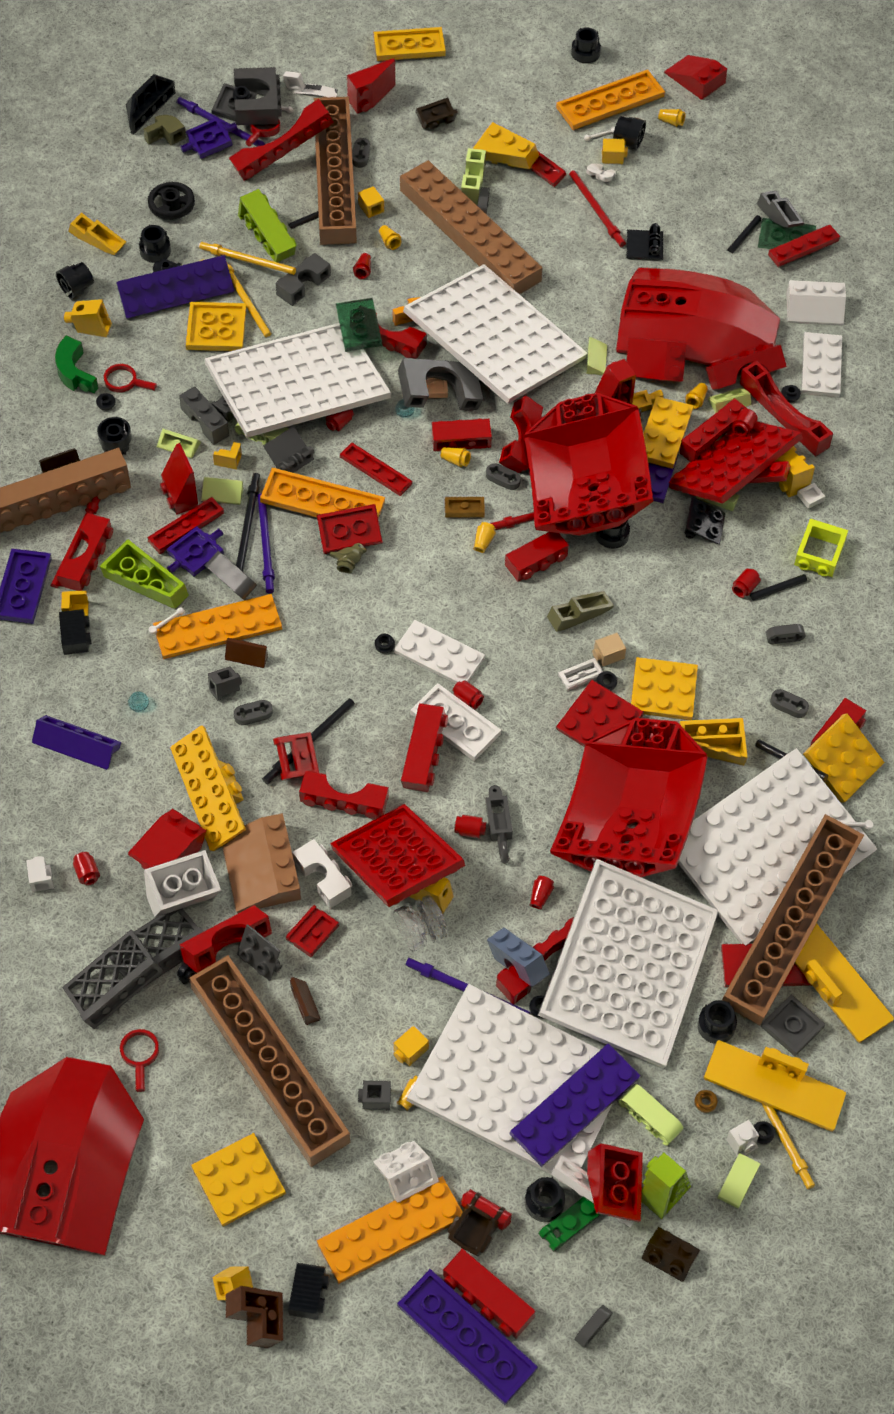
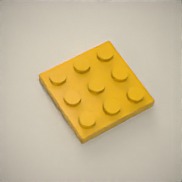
M190 302L186 350L235 351L242 349L247 310L246 303Z
M636 657L631 704L644 711V715L692 720L698 665Z
M843 714L803 753L814 768L828 774V779L825 783L841 803L846 802L885 763L848 714Z
M254 1133L191 1165L222 1227L286 1194Z

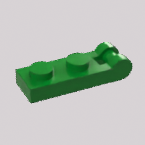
M582 1197L555 1220L545 1225L538 1234L542 1239H546L549 1242V1247L555 1252L601 1214L596 1213L593 1202ZM556 1229L561 1233L560 1237H556L553 1234Z

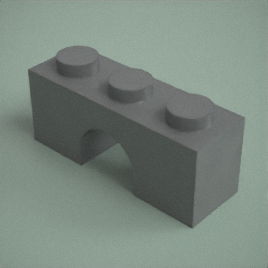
M316 253L305 258L301 264L295 267L296 273L294 275L286 274L275 283L276 295L291 306L305 297V286L302 282L311 281L316 285H320L331 276L330 263Z
M195 386L179 395L182 411L191 421L194 419L198 420L203 434L213 445L229 437L228 422Z

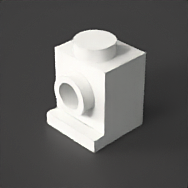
M37 856L26 860L32 892L53 889L50 864L46 865L45 858Z
M749 1120L729 1131L726 1140L737 1156L739 1153L746 1156L759 1148L756 1144L759 1134Z

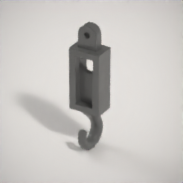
M493 785L489 788V797H486L485 801L491 841H498L500 860L506 864L509 862L507 840L512 839L513 834L507 795L502 796L501 788ZM492 807H503L502 813L496 814L492 812Z

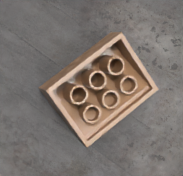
M283 813L261 817L244 825L245 831L222 846L236 913H240L253 905L257 908H264L301 900L300 886Z

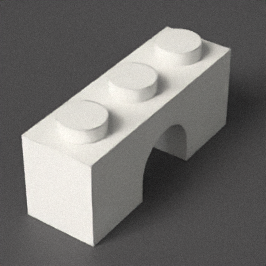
M315 839L292 852L294 863L305 877L314 872H320L326 876L324 880L317 884V892L329 909L352 895L350 879L346 875L343 877L335 860L331 861L329 859L328 853L322 844L318 845Z

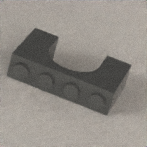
M276 67L234 68L235 87L245 86L250 92L264 95V97L258 99L235 100L236 125L279 124L278 117H282L280 74H276Z
M413 358L402 359L398 368V375L405 407L424 408L429 397L426 380L436 378L447 381L454 389L459 410H478L483 401L479 378L461 362Z

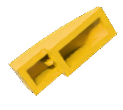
M82 212L70 223L68 232L106 253L116 255L126 244L124 239L100 221L96 220L93 222Z

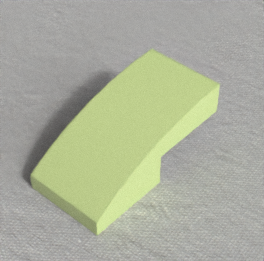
M739 1153L717 1198L739 1209L761 1163Z

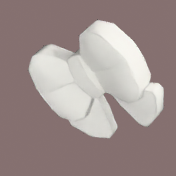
M592 163L587 166L586 173L595 176L597 180L608 182L616 176V171L613 169L602 170V164Z

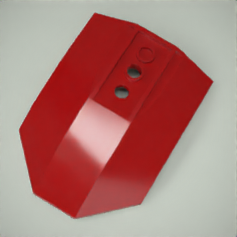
M638 267L628 283L623 301L616 352L627 353L629 338L680 341L687 343L685 360L711 366V362L722 359L726 361L729 360L728 356L738 353L742 356L746 354V350L752 348L760 350L763 349L762 345L773 342L775 345L780 318L749 288L729 279L693 271ZM680 299L686 300V303L683 305L676 304Z
M600 393L586 394L559 402L524 434L536 530L579 536L618 527L654 502L638 406ZM598 486L597 490L589 491L590 488Z
M635 718L585 742L583 757L571 800L550 853L590 872L596 859L639 877L675 869L688 838L699 802L707 754L677 721ZM632 822L639 823V825H637L634 828L628 827V825Z
M66 1057L10 1093L0 1116V1234L106 1256L122 1189L144 1122L143 1116L111 1065ZM48 1161H55L58 1165L57 1171L53 1174H47L44 1170L45 1164ZM43 1184H48L51 1188L49 1195L46 1197H40L38 1194V1190Z

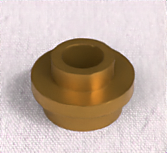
M702 1090L696 1094L694 1103L699 1111L709 1113L717 1107L718 1099L712 1091ZM708 1099L710 1104L704 1105L702 1100Z

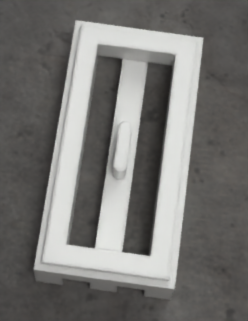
M593 658L558 672V676L561 678L566 690L569 691L587 684L591 680H596L603 670L597 660ZM594 665V668H591L586 671H581L577 675L566 678L567 675H570L572 673H575L577 671Z

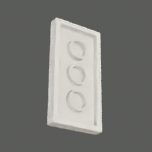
M804 332L801 394L840 397L842 335Z
M416 620L413 621L394 648V653L455 684L464 680L469 682L485 659V654Z
M438 683L410 710V714L416 718L419 703L444 707L445 714L448 715L447 727H443L442 730L444 740L473 761L501 735L500 728Z

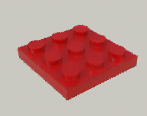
M591 680L557 724L556 729L585 747V742L635 718H642L644 711L594 680Z

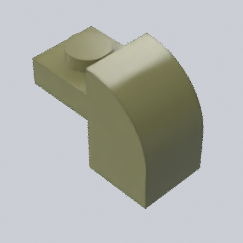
M171 115L156 116L155 123L143 129L145 141L148 145L161 138H165L171 146L186 139L185 126L179 119Z

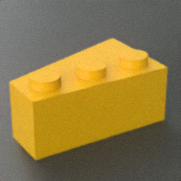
M494 122L490 124L473 147V149L486 150V161H491L492 164L504 163L511 167L530 169L539 157L535 143Z
M794 446L775 461H789L791 467L787 480L779 482L781 491L785 492L788 497L797 495L798 490L810 485L815 470L812 464L808 465L805 462L806 458L803 455L799 456L795 452L796 448Z
M743 718L680 721L679 724L704 750L707 757L745 765L748 757Z

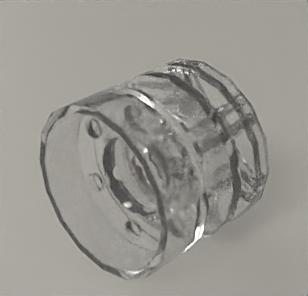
M430 895L424 896L422 901L420 899L414 901L415 911L409 904L394 910L397 928L412 953L427 946L426 935L433 943L438 941V937L443 939L448 936L442 911Z

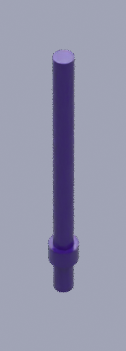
M178 97L177 103L187 108V111L192 114L196 113L209 121L217 118V116L200 108L195 102H189L182 97ZM218 118L223 125H230V123ZM239 128L231 132L244 140L251 136ZM257 139L253 145L262 146L265 145V142Z
M260 493L258 494L264 562L262 574L266 593L272 594L274 593L273 580L275 579V573L271 562L267 505L260 503V496L262 494Z
M408 958L405 966L421 972L420 975L426 978L432 977L463 992L468 986L467 983L434 969L433 965L423 964L412 958ZM500 999V1000H502V1001H504V1002H506V1003H508V1004H510V1005H512V1006H514V1007H516V1008H518V1009H520V1010H522V1011H524V1012H526V1013H528V1014L531 1013V1012H529V1011H527V1010H525V1009H523V1008H520V1007H518V1006H516V1005H514V1004H512V1003H509V1002H507V1001H505V1000H503V999Z

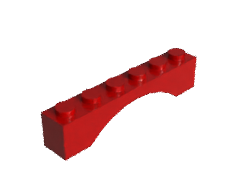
M317 99L303 109L297 122L280 138L262 146L243 148L230 156L229 159L243 181L248 180L307 140L313 138L322 130L328 128L334 122L328 110Z
M757 360L742 369L740 385L786 429L801 432L803 439L799 442L815 457L830 448L833 432L821 421L811 419L795 409L779 391L769 371Z
M574 917L570 918L559 931L554 930L543 943L539 942L533 947L543 955L544 960L563 948ZM511 966L509 969L504 968L498 973L496 987L512 1004H516L530 993L531 986L519 978L514 966Z

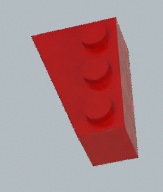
M625 359L614 361L607 365L595 393L632 404L636 374Z

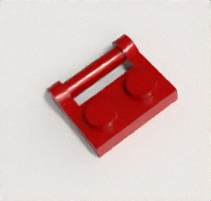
M311 732L273 739L274 746L277 747L282 781L304 777L305 770L319 773ZM286 743H290L296 771H290L285 748Z

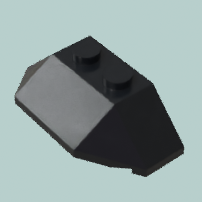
M153 74L130 97L126 103V110L131 134L134 135L176 93L173 80Z

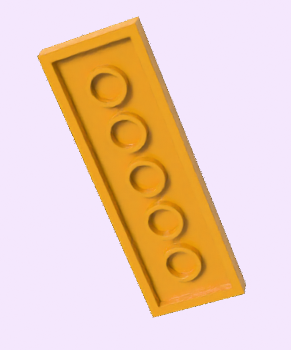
M647 69L556 103V108L571 129L575 130L665 96V91Z
M272 467L260 496V503L317 517L319 514L375 504L379 519L385 503V497Z
M272 594L175 617L157 629L156 637L162 657L167 659L226 644L227 638L243 640L282 630V624ZM162 621L153 623V626L158 625Z
M443 1176L438 1178L439 1182L398 1203L394 1200L317 1240V1244L338 1284L448 1228L456 1216H461L462 1210Z

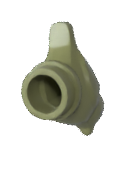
M356 543L352 547L344 548L338 552H330V556L338 560L337 570L339 572L350 574L355 569V564L361 560V556L367 550L362 544Z

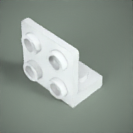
M415 1141L406 1142L400 1148L384 1153L373 1161L375 1167L387 1179L392 1195L397 1203L439 1182L431 1158Z

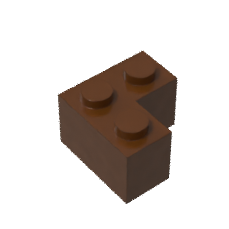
M240 1286L226 1294V1318L247 1321V1346L270 1348L283 1341L282 1292Z

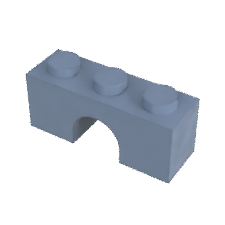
M502 928L487 939L496 961L506 968L513 964L519 978L533 987L550 975L543 955L506 928Z

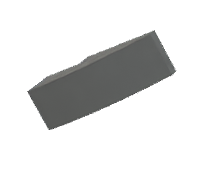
M777 191L760 194L757 205L772 221L787 228L804 224L788 198H781Z

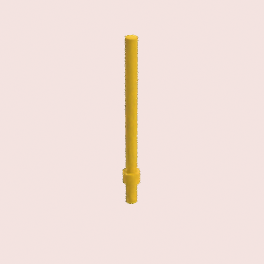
M201 242L199 245L200 249L209 251L213 255H225L292 275L296 273L295 267L226 249L219 244Z
M227 263L233 287L243 303H246L248 311L264 337L271 336L270 330L235 276L233 267Z
M761 1103L793 1162L792 1167L795 1173L800 1175L807 1190L813 1188L815 1184L807 1170L809 1167L805 1160L799 1156L775 1109Z

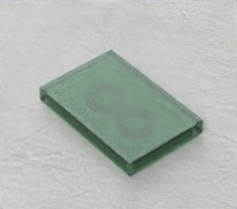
M762 218L758 248L773 249L815 231L816 225L803 224L787 228L769 218Z
M373 298L335 303L345 352L382 346Z

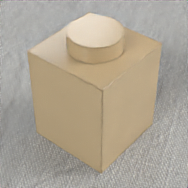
M614 633L595 640L592 653L594 658L600 661L603 667L625 659L626 647L618 633Z

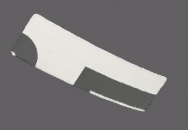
M305 84L303 91L294 90L293 94L336 97L338 90L322 85Z

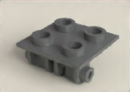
M294 426L263 445L277 469L294 473L314 460V449L311 446L307 447Z
M247 924L237 955L242 961L252 966L258 974L270 981L273 972L277 973L282 968L278 960L280 950Z

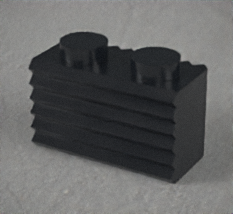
M84 609L59 612L61 644L64 655L89 652L88 645L92 644L91 633H87L86 629L90 628L89 615L85 616Z
M304 1263L296 1264L288 1306L289 1316L318 1320L319 1313H323L325 1307V1298H322L323 1289H328L330 1275L326 1274V1267Z

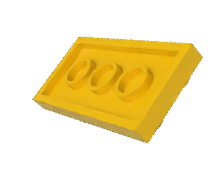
M442 27L374 32L377 61H385L392 58L399 60L446 56Z
M656 396L643 433L649 463L673 469L681 447V440L684 438L693 412V405Z

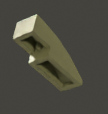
M600 591L571 597L569 603L552 606L547 618L555 631L558 632L600 616L611 610L614 605L606 592Z

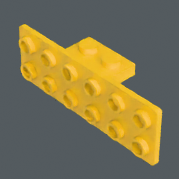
M201 725L172 745L170 749L200 826L207 830L205 839L209 849L216 851L245 831L246 828L236 806L237 803L244 799L241 794L242 788L235 779L233 767L228 763L226 764L218 760L206 728Z
M816 923L795 964L857 1042L861 1043L890 1024L894 1017Z
M718 1040L704 1075V1080L831 1132L836 1127L846 1096L845 1091L806 1076L808 1063L803 1062L800 1058L783 1054L775 1048L765 1047L761 1057Z

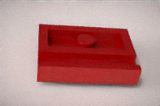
M313 905L286 935V940L292 942L295 947L309 957H312L339 927V922Z

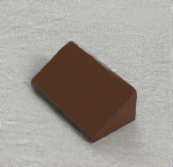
M227 638L225 660L260 668L265 667L268 659L267 646Z
M295 977L290 978V987L305 1025L320 1021L321 1017L307 983Z

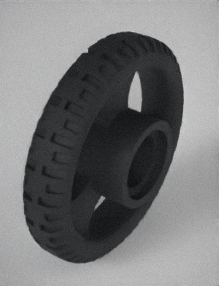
M166 182L157 185L150 191L148 196L150 211L161 219L174 220L183 218L192 211L195 205V197L192 190L187 185L179 182ZM179 191L183 192L185 195L180 196ZM158 195L162 196L163 205L161 207H157L154 204V200Z

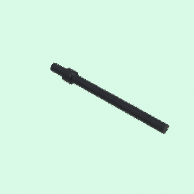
M253 473L251 485L248 486L247 491L249 497L236 566L242 572L256 497H258L260 491L259 473Z
M350 698L346 700L311 733L312 741L317 740L355 704L354 701ZM292 752L287 755L289 764L293 762ZM279 760L272 766L273 769L262 778L265 784L268 785L276 776L282 774Z

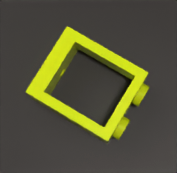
M810 518L794 565L798 566L801 570H811L821 576L833 577L848 530ZM809 537L838 545L832 561L804 553Z

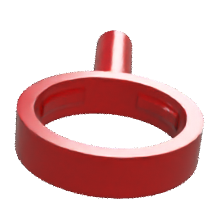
M278 119L279 124H275L274 128L268 130L258 129L254 127L255 125H250V130L253 134L246 140V145L252 146L259 137H272L280 132V120Z
M127 364L112 365L104 373L105 386L113 392H126L134 386L155 391L157 383L137 379L135 370ZM116 370H126L133 375V379L129 384L120 387L111 385L107 378Z
M136 1029L123 1037L120 1043V1053L126 1064L135 1067L136 1092H144V1067L153 1063L157 1058L159 1044L152 1032L145 1029ZM137 1035L148 1036L155 1043V1050L152 1056L141 1062L132 1061L124 1054V1047L127 1041Z

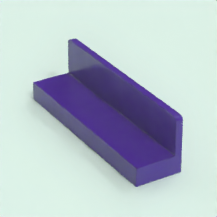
M47 715L37 719L32 738L33 744L106 770L110 766L112 754L118 751L121 746L120 741Z

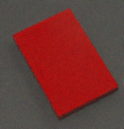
M375 504L317 515L324 554L338 552L344 548L352 547L356 543H360L364 547L383 544Z

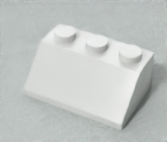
M789 280L786 294L787 323L844 324L845 283Z
M205 850L144 870L146 895L154 917L212 899L221 891Z

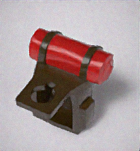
M470 1189L462 1196L461 1206L464 1210L461 1216H456L450 1225L448 1239L479 1257L481 1253L484 1254L491 1244L493 1240L492 1233L497 1228L504 1230L510 1225L512 1213L505 1210L506 1208L489 1201L481 1193Z

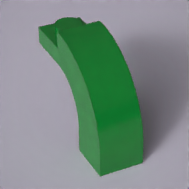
M65 335L57 346L55 353L60 380L72 391H75L79 386L84 392L89 391L95 394L99 389L97 377L75 366L84 354L82 342Z

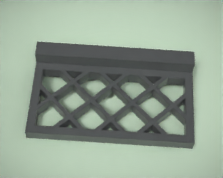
M183 908L158 916L134 931L138 937L145 938L144 946L149 952L156 953L153 958L164 970L152 981L183 962L180 948L181 943L204 932L201 927L198 928ZM179 912L181 915L180 922L169 921L171 915ZM156 925L163 926L161 934L151 933V928ZM167 927H178L177 934H166ZM182 928L193 929V932L189 935H181ZM130 939L125 944L124 950H133V939ZM149 939H160L158 947L147 946ZM164 940L175 941L174 944L168 948L162 947ZM111 955L108 959L115 965L117 957ZM124 955L121 962L122 965L130 964L131 959L129 955ZM140 955L139 959H136L135 965H140L145 961L143 960L145 955ZM125 970L119 971L123 978L127 976Z
M131 929L62 988L81 1014L82 1020L95 1029L164 970L154 960L144 944ZM130 939H133V950H124L125 944ZM111 955H117L115 965H107L108 958ZM123 955H131L129 965H121ZM137 955L146 956L147 959L140 965H135ZM95 969H100L98 979H90L91 972ZM106 969H114L112 980H103ZM128 970L127 976L122 980H118L119 971ZM77 984H83L81 994H73L71 989ZM88 984H97L95 994H86ZM102 984H111L110 990L104 995H100ZM85 999H93L92 1005L84 1010Z

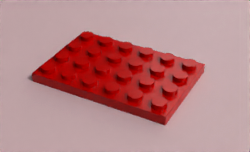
M758 421L751 432L744 437H739L734 434L733 430H730L720 440L714 442L709 450L703 451L699 458L689 462L685 468L674 474L668 482L669 488L723 504L803 439L802 434L798 431Z
M405 804L330 843L333 851L388 907L400 903V901L417 894L420 890L437 883L442 878L466 866L464 859Z

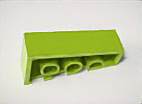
M259 189L241 196L238 217L241 220L245 219L247 223L245 226L249 230L253 229L258 242L263 241V248L274 262L278 263L295 255L296 241L287 233L285 224L281 223L278 219V214L269 205L267 196L262 194Z
M129 539L99 566L104 578L173 609H176L189 596L186 586L181 580Z
M664 1152L659 1158L654 1156L648 1163V1170L645 1173L646 1178L642 1183L644 1186L641 1196V1202L661 1219L667 1215L692 1187L686 1170Z

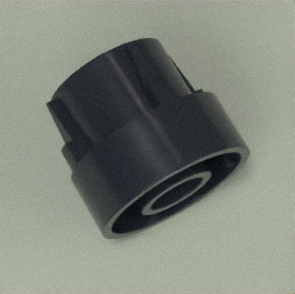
M589 27L580 28L576 32V39L573 40L571 46L573 59L584 64L593 63L598 60L601 50L598 31Z
M620 116L614 129L613 139H625L626 147L638 150L645 134L646 120Z
M149 225L141 232L139 251L145 261L150 263L160 262L163 258L167 259L171 254L167 231H164L158 225Z
M83 262L65 266L56 271V279L65 294L72 291L68 296L71 300L82 295L85 288L94 284L92 273Z
M109 417L103 420L97 428L98 439L104 452L119 448L122 455H126L132 440L129 423L120 417Z
M628 520L618 527L597 531V541L602 546L610 549L624 546L630 534Z
M715 1000L702 1008L697 1027L700 1035L706 1041L716 1044L718 1040L727 1042L733 1037L737 1027V1018L730 1002ZM713 1020H719L722 1024H716Z
M553 1176L551 1178H539L527 1188L525 1208L533 1219L540 1222H550L562 1214L565 1206V1193ZM542 1196H547L552 1202L542 1203L538 1199Z

